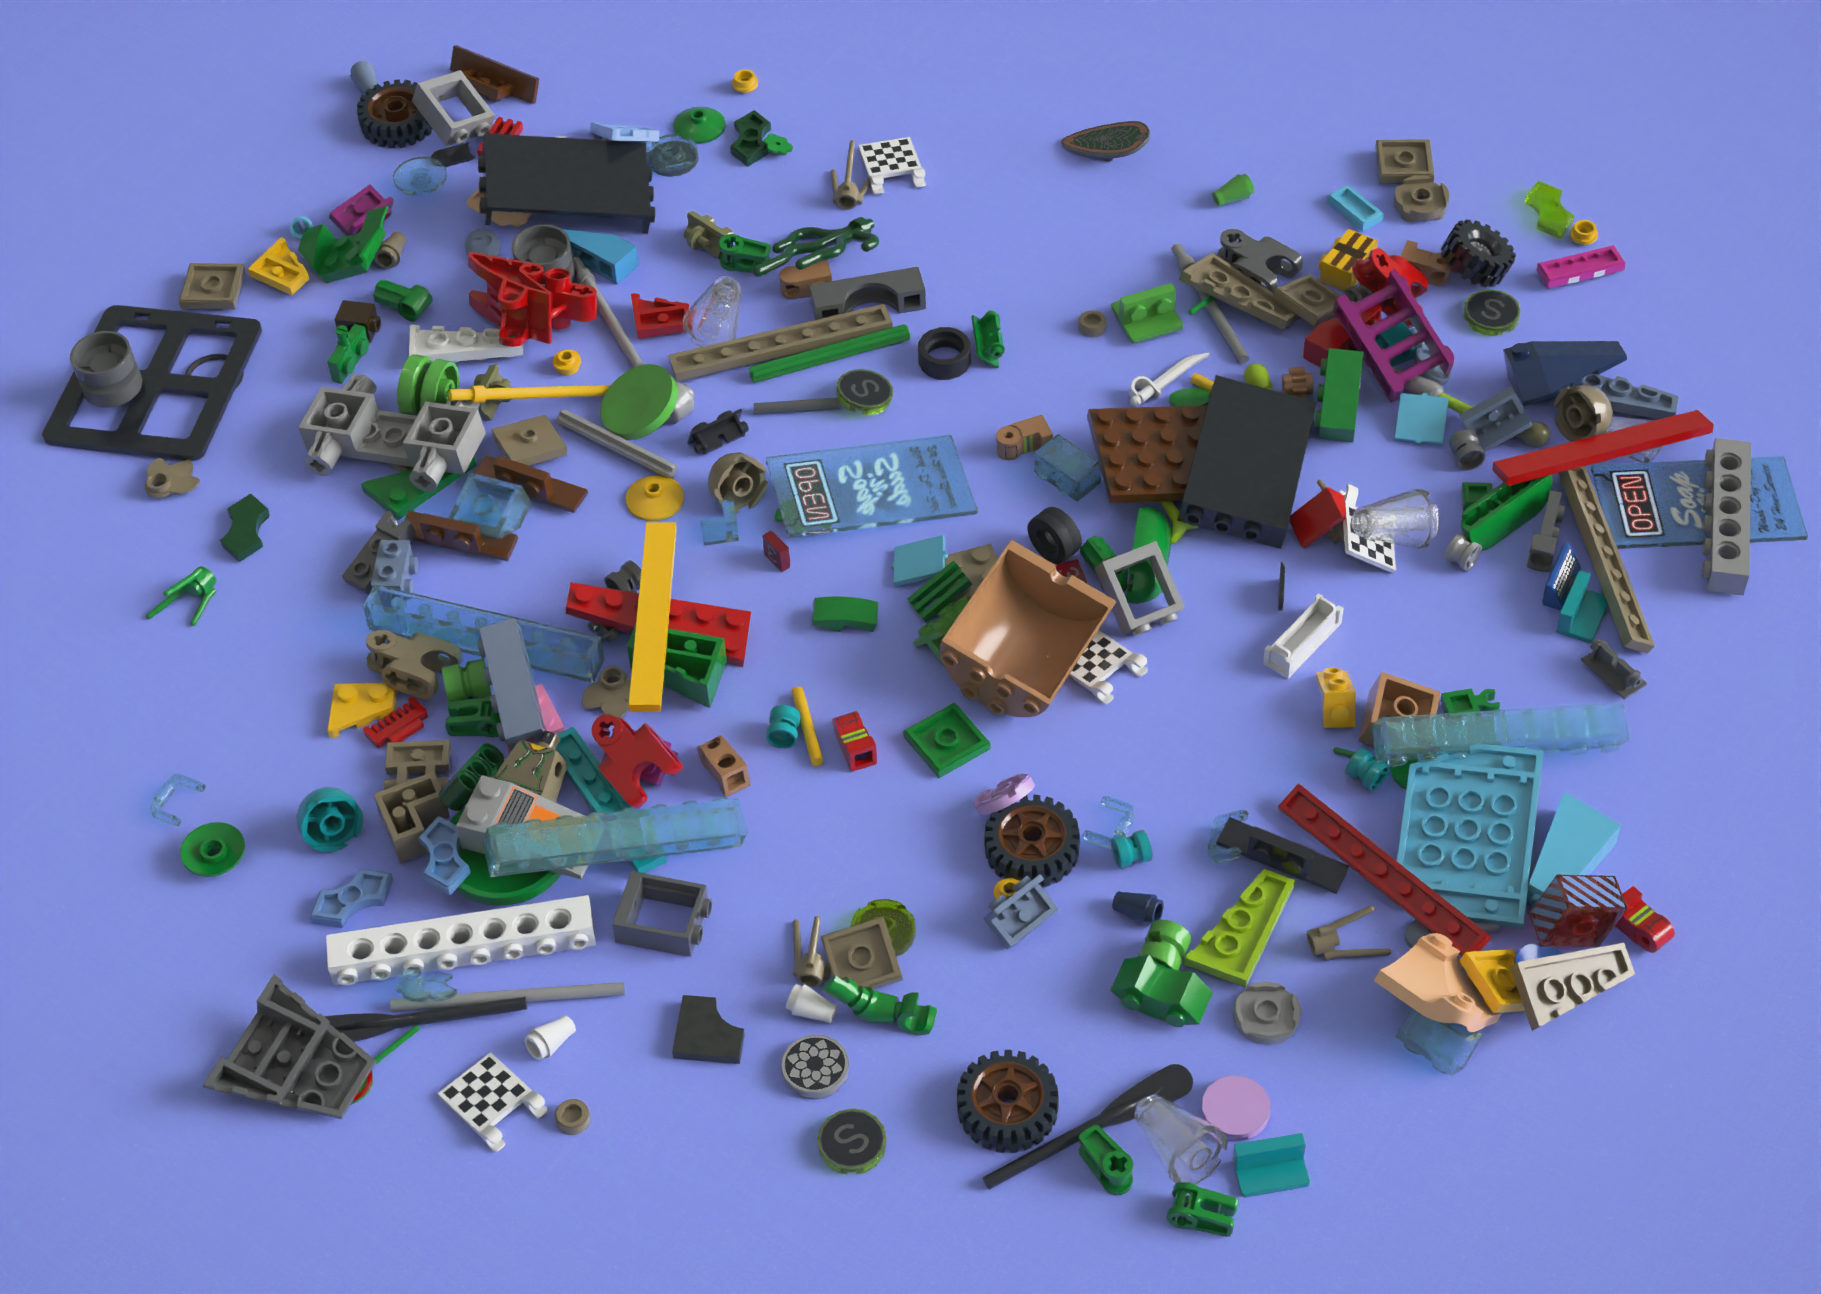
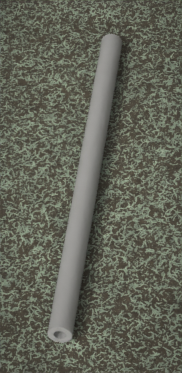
M624 982L391 998L390 1007L391 1012L448 1008L526 996L527 1002L625 995Z

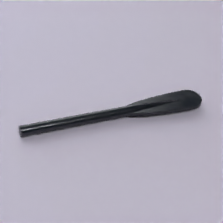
M526 996L399 1015L362 1013L324 1017L330 1021V1025L337 1031L343 1032L353 1042L384 1034L396 1028L527 1010Z
M1171 1064L1157 1071L1120 1095L1101 1114L984 1176L983 1181L986 1187L990 1190L1079 1142V1135L1094 1125H1098L1103 1129L1107 1126L1125 1123L1181 1099L1192 1089L1193 1078L1187 1068L1179 1064Z

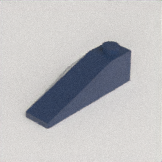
M1530 341L1517 343L1512 347L1503 349L1508 379L1523 406L1552 399L1558 396L1560 393L1559 389L1569 384L1577 386L1583 383V377L1591 373L1601 374L1627 360V355L1619 341Z

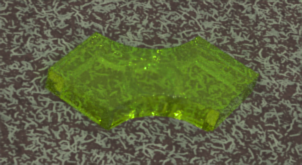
M1537 181L1526 195L1525 204L1531 206L1539 216L1536 229L1562 239L1573 225L1575 216L1561 204L1560 199L1563 190Z

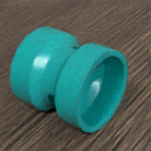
M778 705L771 709L769 723L771 725L768 726L766 732V740L769 744L784 749L791 748L796 744L798 737L796 729L799 727L801 714L796 708L788 705Z
M1361 748L1351 757L1345 769V773L1349 777L1360 779L1362 785L1370 792L1377 790L1384 783L1390 772L1389 765L1382 760H1373L1372 753L1365 748Z
M1143 829L1133 832L1129 837L1120 835L1111 839L1113 856L1120 869L1130 867L1132 862L1139 861L1145 863L1152 860L1151 844Z

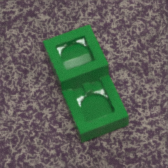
M841 596L815 598L813 601L812 625L841 632L844 625L873 632L877 626L878 602Z

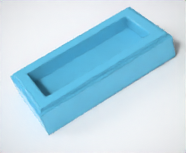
M1348 184L1327 195L1326 203L1362 232L1383 221L1384 213Z

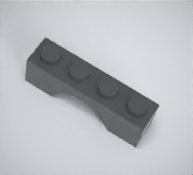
M919 267L810 285L811 307L815 320L847 313L855 307L866 303L886 304L895 309L899 314L926 309V292Z

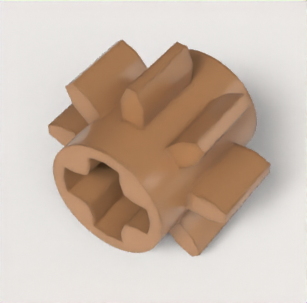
M1305 367L1289 368V374L1282 375L1283 393L1306 399V394H1313L1312 373H1305Z

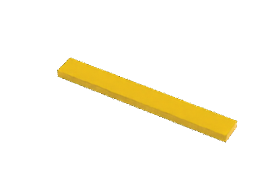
M646 522L629 694V712H661L677 532L676 522Z

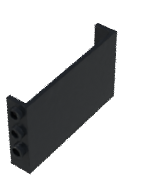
M484 133L482 156L478 158V173H483V177H479V193H484V197H480L479 212L485 215V225H491L492 211L642 219V233L648 234L650 223L655 222V207L650 205L654 198V187L649 186V182L652 180V166L647 165L646 143Z
M1216 375L1177 521L1281 549L1289 525L1317 402Z

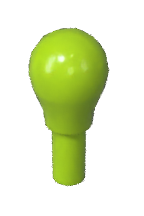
M1252 363L1247 366L1243 374L1245 383L1273 390V385L1265 366L1258 363Z

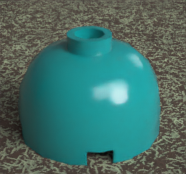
M323 787L309 793L300 803L296 815L298 830L302 838L318 852L331 853L344 849L348 846L345 842L351 840L353 836L357 838L363 825L362 810L354 798L344 790L334 787Z

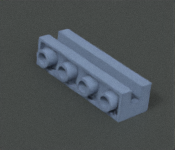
M515 618L479 628L481 640H477V645L481 657H486L488 667L483 668L488 686L493 685L494 695H490V701L494 713H499L501 722L497 723L496 726L501 741H507L512 750L517 742L533 738L538 743L546 729L522 630Z

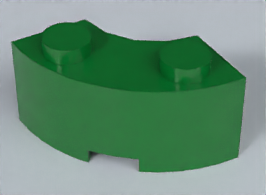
M1150 955L1124 959L1110 989L1114 995L1121 999L1120 1002L1125 1008L1138 1010L1153 1018L1166 1021L1174 1027L1200 1024L1213 994L1194 972L1168 968L1158 963Z

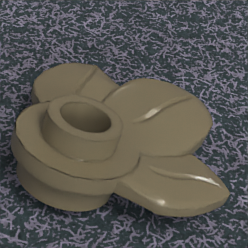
M162 458L154 460L147 468L148 477L145 483L147 495L152 498H164L170 494L180 495L194 490L199 485L200 479L192 476V461L189 459L168 466L167 462Z
M610 666L602 670L598 682L589 685L585 689L582 697L583 708L601 707L603 714L614 715L618 718L625 716L629 706L631 684L627 674L617 666Z

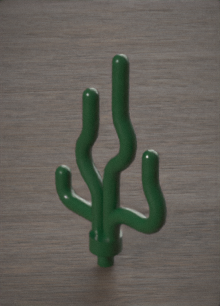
M858 217L850 221L848 226L840 229L828 230L817 227H804L794 230L787 238L772 246L774 253L781 254L755 266L752 273L754 276L760 277L785 265L796 255L811 253L798 259L795 263L798 270H803L820 261L838 257L844 253L846 244L852 241L862 242L861 249L864 252H869L876 248L880 241L877 235L871 233V229L874 228L875 224L870 218L866 220L863 217ZM805 238L819 239L817 241L796 244L797 241Z

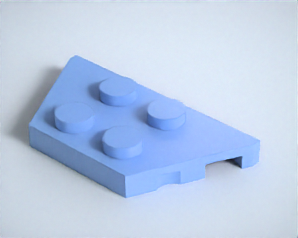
M591 122L590 132L602 136L603 140L644 142L646 146H650L651 141H659V130L650 127L600 124L599 122Z

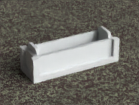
M1318 593L1309 608L1272 646L1268 645L1264 649L1263 664L1289 679L1341 625L1344 608L1339 605L1336 607Z

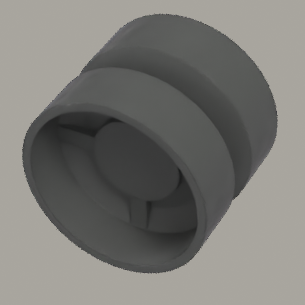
M535 225L517 234L512 242L514 260L539 264L543 266L545 273L552 268L566 269L570 272V282L574 283L575 271L570 239L565 231L552 225Z
M113 331L95 332L79 340L72 348L70 353L71 364L85 399L92 405L103 408L116 407L127 403L140 391L142 376L129 341L122 334Z

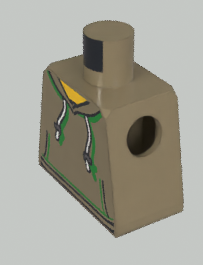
M544 731L537 744L524 740L517 742L493 778L513 783L556 803L567 770V762L556 751L561 738L550 731Z

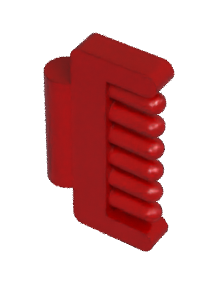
M410 697L408 699L409 705L405 703L402 706L403 709H396L401 718L395 712H391L390 717L385 716L383 718L389 726L382 720H378L377 725L372 724L371 728L369 726L363 728L365 737L377 748H381L387 742H403L424 728L422 720L428 717L426 708L414 697Z

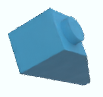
M562 229L570 239L572 258L580 257L586 268L617 285L639 266L636 246L630 241L611 234Z

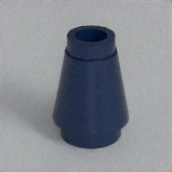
M1118 891L1114 896L1112 908L1144 926H1149L1153 921L1161 919L1164 903L1163 900L1157 899V896L1154 894Z

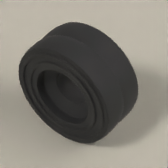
M1048 507L1033 517L1028 523L1027 531L1032 545L1043 558L1051 563L1060 564L1077 553L1082 545V538L1078 527L1070 516L1059 508Z

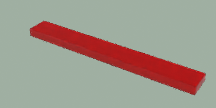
M1694 410L1494 461L1492 471L1507 486L1707 435L1713 433L1714 424L1699 410Z
M1299 783L1277 806L1283 814L1349 865L1350 868L1427 930L1434 934L1444 935L1450 939L1452 946L1460 951L1459 955L1461 957L1466 952L1481 951L1490 941L1491 937L1488 933Z

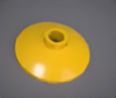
M660 475L644 477L633 483L628 489L625 498L626 506L632 515L641 520L661 521L673 516L680 510L684 502L683 489L672 478Z

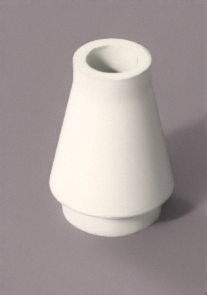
M795 984L785 1009L792 1011L793 1016L824 1021L830 1024L835 1016L838 1005L831 1003L806 984L803 987Z
M564 1015L555 1021L531 1029L529 1035L524 1039L525 1046L535 1059H548L570 1035L576 1032L573 1021Z

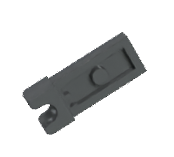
M1550 490L1540 534L1534 533L1527 563V567L1530 569L1550 572L1560 527H1556L1555 523H1562L1565 506L1560 505L1561 492Z
M387 511L375 526L377 530L342 575L346 583L367 594L372 590L371 580L379 542L381 540H410L411 542L416 534L413 525L408 520L402 521L398 526V522L393 518V514L390 511Z

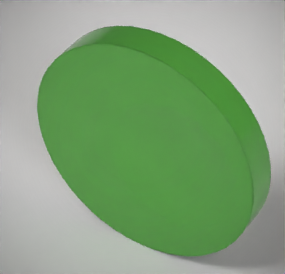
M655 364L640 365L626 371L612 383L604 395L600 409L601 420L604 426L610 432L626 440H635L651 434L663 425L675 408L678 398L676 381L666 369Z

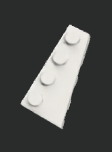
M410 325L409 357L412 354L427 356L433 362L436 359L457 363L459 361H482L498 357L512 358L523 355V345L511 347L500 344V329L486 328L483 333L472 330L471 327H460L459 331H445L444 326H433L432 330H420V325Z

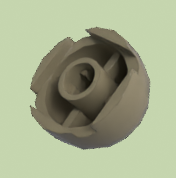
M1586 384L1566 388L1558 394L1554 402V408L1558 407V417H1555V423L1560 433L1570 442L1604 434L1612 422L1613 411L1607 395L1594 386Z
M741 452L729 453L720 457L712 465L708 476V487L711 496L724 509L734 513H739V509L746 505L749 506V509L755 507L763 498L767 489L768 481L765 480L766 468L754 457Z

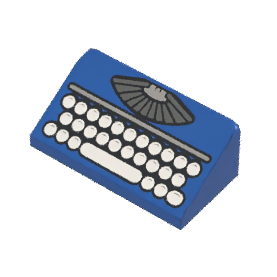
M1565 543L1562 546L1545 585L1542 599L1544 606L1560 611L1564 606L1579 570L1581 571L1580 563L1570 544Z

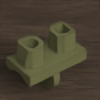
M694 211L688 212V225L683 237L687 238L688 246L694 250L701 247L713 256L720 258L722 252L719 248V240L724 235L734 234V232L728 227H718L715 225L714 219L708 215L701 216Z
M497 364L489 365L486 373L477 374L474 380V386L484 385L485 388H512L510 381L500 375ZM511 399L486 400L485 403H480L478 411L484 421H490L501 402H509Z

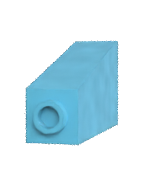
M1565 792L1561 797L1531 876L1526 903L1532 909L1536 907L1558 913L1561 908L1538 903L1539 900L1543 897L1567 903V895L1572 897L1573 893L1563 887L1562 881L1576 891L1579 888L1562 876H1570L1580 884H1583L1584 881L1576 876L1586 878L1590 876L1616 845L1621 825ZM1555 878L1558 884L1552 883ZM1548 888L1561 890L1563 897L1545 892Z

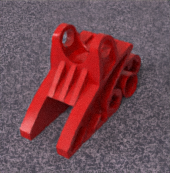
M476 252L468 254V267L487 281V293L476 290L470 291L469 305L477 313L500 326L499 343L511 347L521 346L529 339L551 344L552 329L567 328L570 326L571 320L589 322L597 317V290L592 286L570 282V272L566 269L552 268L545 273L543 266L536 263H525L524 261L514 259L507 260L506 258L492 255L489 257L487 254Z

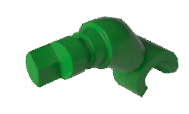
M837 976L828 979L821 989L840 1002L847 1004L848 1007L852 1008L854 1015L871 1023H896L897 1021L898 1026L903 1031L914 1035L929 1034L934 1026L937 1008L931 1005H918L919 992L905 994L902 1002H899L898 996L878 992L871 987L864 988L861 985L858 986L856 982L848 977L840 979Z

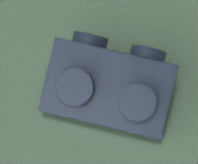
M1512 386L1459 415L1466 428L1475 431L1479 439V445L1484 453L1533 425Z
M381 540L376 556L371 587L374 590H389L394 609H406L408 597H413L414 593L412 577L413 574L418 573V558L413 556L410 540Z
M1041 874L1033 880L1026 876L1012 887L1016 892L1008 899L1003 894L988 906L991 912L983 919L1007 950L1059 910L1039 884L1044 880Z

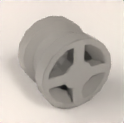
M1459 533L1449 543L1444 557L1449 562L1455 561L1459 563L1461 569L1468 571L1479 558L1482 546L1476 542L1470 543L1465 535Z

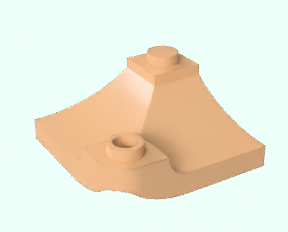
M1438 933L1420 937L1418 942L1401 958L1389 966L1380 969L1374 979V982L1423 1016L1442 1023L1461 1024L1466 1026L1470 1033L1497 1023L1502 1014L1493 1013L1485 1004L1484 998L1468 978L1459 962L1458 955L1460 951L1452 946L1450 939Z

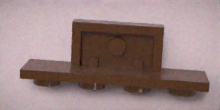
M453 46L450 70L453 72L461 70L475 90L485 95L486 99L500 101L501 98L512 95L529 103H536L540 78L461 46Z
M486 455L472 474V479L575 513L588 494V490L552 478L548 472L498 456L496 459Z
M409 510L404 519L408 520L415 529L416 534L412 540L504 561L509 560L518 541L517 534Z

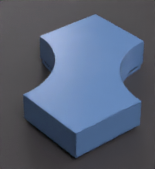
M438 816L418 837L420 845L426 848L430 854V861L423 872L425 882L451 895L470 874L468 864L458 855L460 840L456 825Z
M359 869L356 876L344 886L336 889L320 890L310 915L312 924L343 928L347 920L359 910L371 906H384L393 882L392 873Z

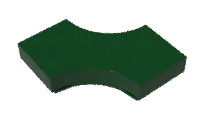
M753 110L734 122V127L739 133V137L730 147L731 154L747 167L768 155L767 146L762 140L771 130V122Z
M251 493L227 508L232 520V526L229 532L220 539L222 547L238 562H241L263 547L262 541L258 537V532L262 523L270 516L268 508Z

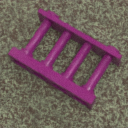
M1396 269L1390 271L1387 287L1356 303L1354 301L1350 302L1347 295L1344 294L1335 300L1333 307L1334 314L1356 349L1363 352V360L1390 403L1400 399V394L1403 393L1405 388V382L1438 365L1443 373L1447 375L1451 372L1454 364L1453 352L1447 345H1443L1410 293V286L1406 278L1399 276ZM1393 296L1396 297L1403 308L1402 310L1371 326L1364 324L1360 317L1361 312ZM1410 319L1417 333L1386 349L1383 347L1379 348L1375 341L1376 335ZM1423 342L1432 354L1429 358L1401 372L1394 371L1390 365L1391 358Z

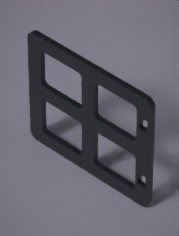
M123 305L110 306L103 313L94 333L100 331L118 332L122 326L166 330L148 368L139 370L142 376V387L132 399L117 430L106 431L70 427L84 399L75 372H73L42 432L45 443L51 446L178 460L190 459L191 461L201 459L208 449L262 333L260 322L251 318ZM137 315L149 316L148 320L136 319ZM227 324L229 328H219L216 325ZM191 333L236 337L218 376L211 378L170 373L187 337ZM168 392L208 397L188 438L179 439L141 434L161 393Z

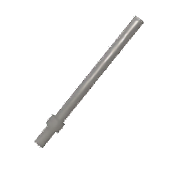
M1176 243L1171 247L1173 254L1178 260L1177 265L1181 272L1195 263L1193 258L1186 254L1180 243ZM1195 288L1202 301L1210 296ZM1211 301L1205 307L1239 363H1246L1249 360L1247 352L1216 301Z
M580 257L572 258L574 270L577 273L576 279L579 284L592 286L597 290V308L632 367L644 365L595 284L596 279L591 270L585 267Z

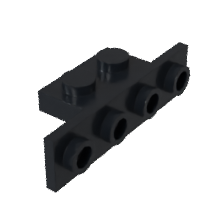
M1231 817L1228 818L1216 842L1218 846L1335 894L1338 893L1349 870V865Z

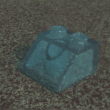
M470 472L449 515V519L479 525L481 534L501 539L521 528L532 502L521 485Z

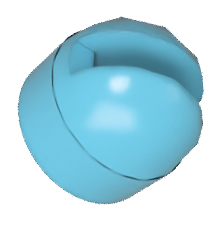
M305 216L294 218L290 224V232L295 238L301 239L303 235L300 221H303L305 229L313 227L310 219Z

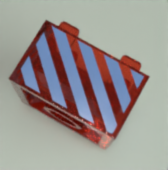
M1557 874L1529 912V916L1541 947H1600L1628 907L1615 876Z

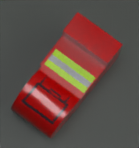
M854 711L833 718L834 732L850 772L876 765V744L873 737L869 736L866 727L863 726L859 713ZM868 753L865 759L855 760L856 755Z
M1632 886L1618 897L1620 901L1622 897L1625 907L1623 914L1619 918L1620 905H1617L1616 923L1614 926L1647 952L1655 953L1675 936L1674 928L1666 917L1657 914L1642 900L1643 894L1636 887ZM1611 907V911H1610V922H1611V923H1612V920H1613L1614 907Z

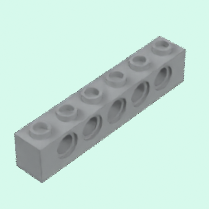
M1715 438L1712 450L1707 449L1704 463L1705 467H1709V471H1706L1704 488L1709 489V493L1705 494L1703 510L1708 511V515L1704 517L1703 533H1708V537H1705L1703 541L1702 555H1706L1707 560L1703 561L1701 576L1702 578H1707L1706 591L1744 595L1749 579L1751 442Z

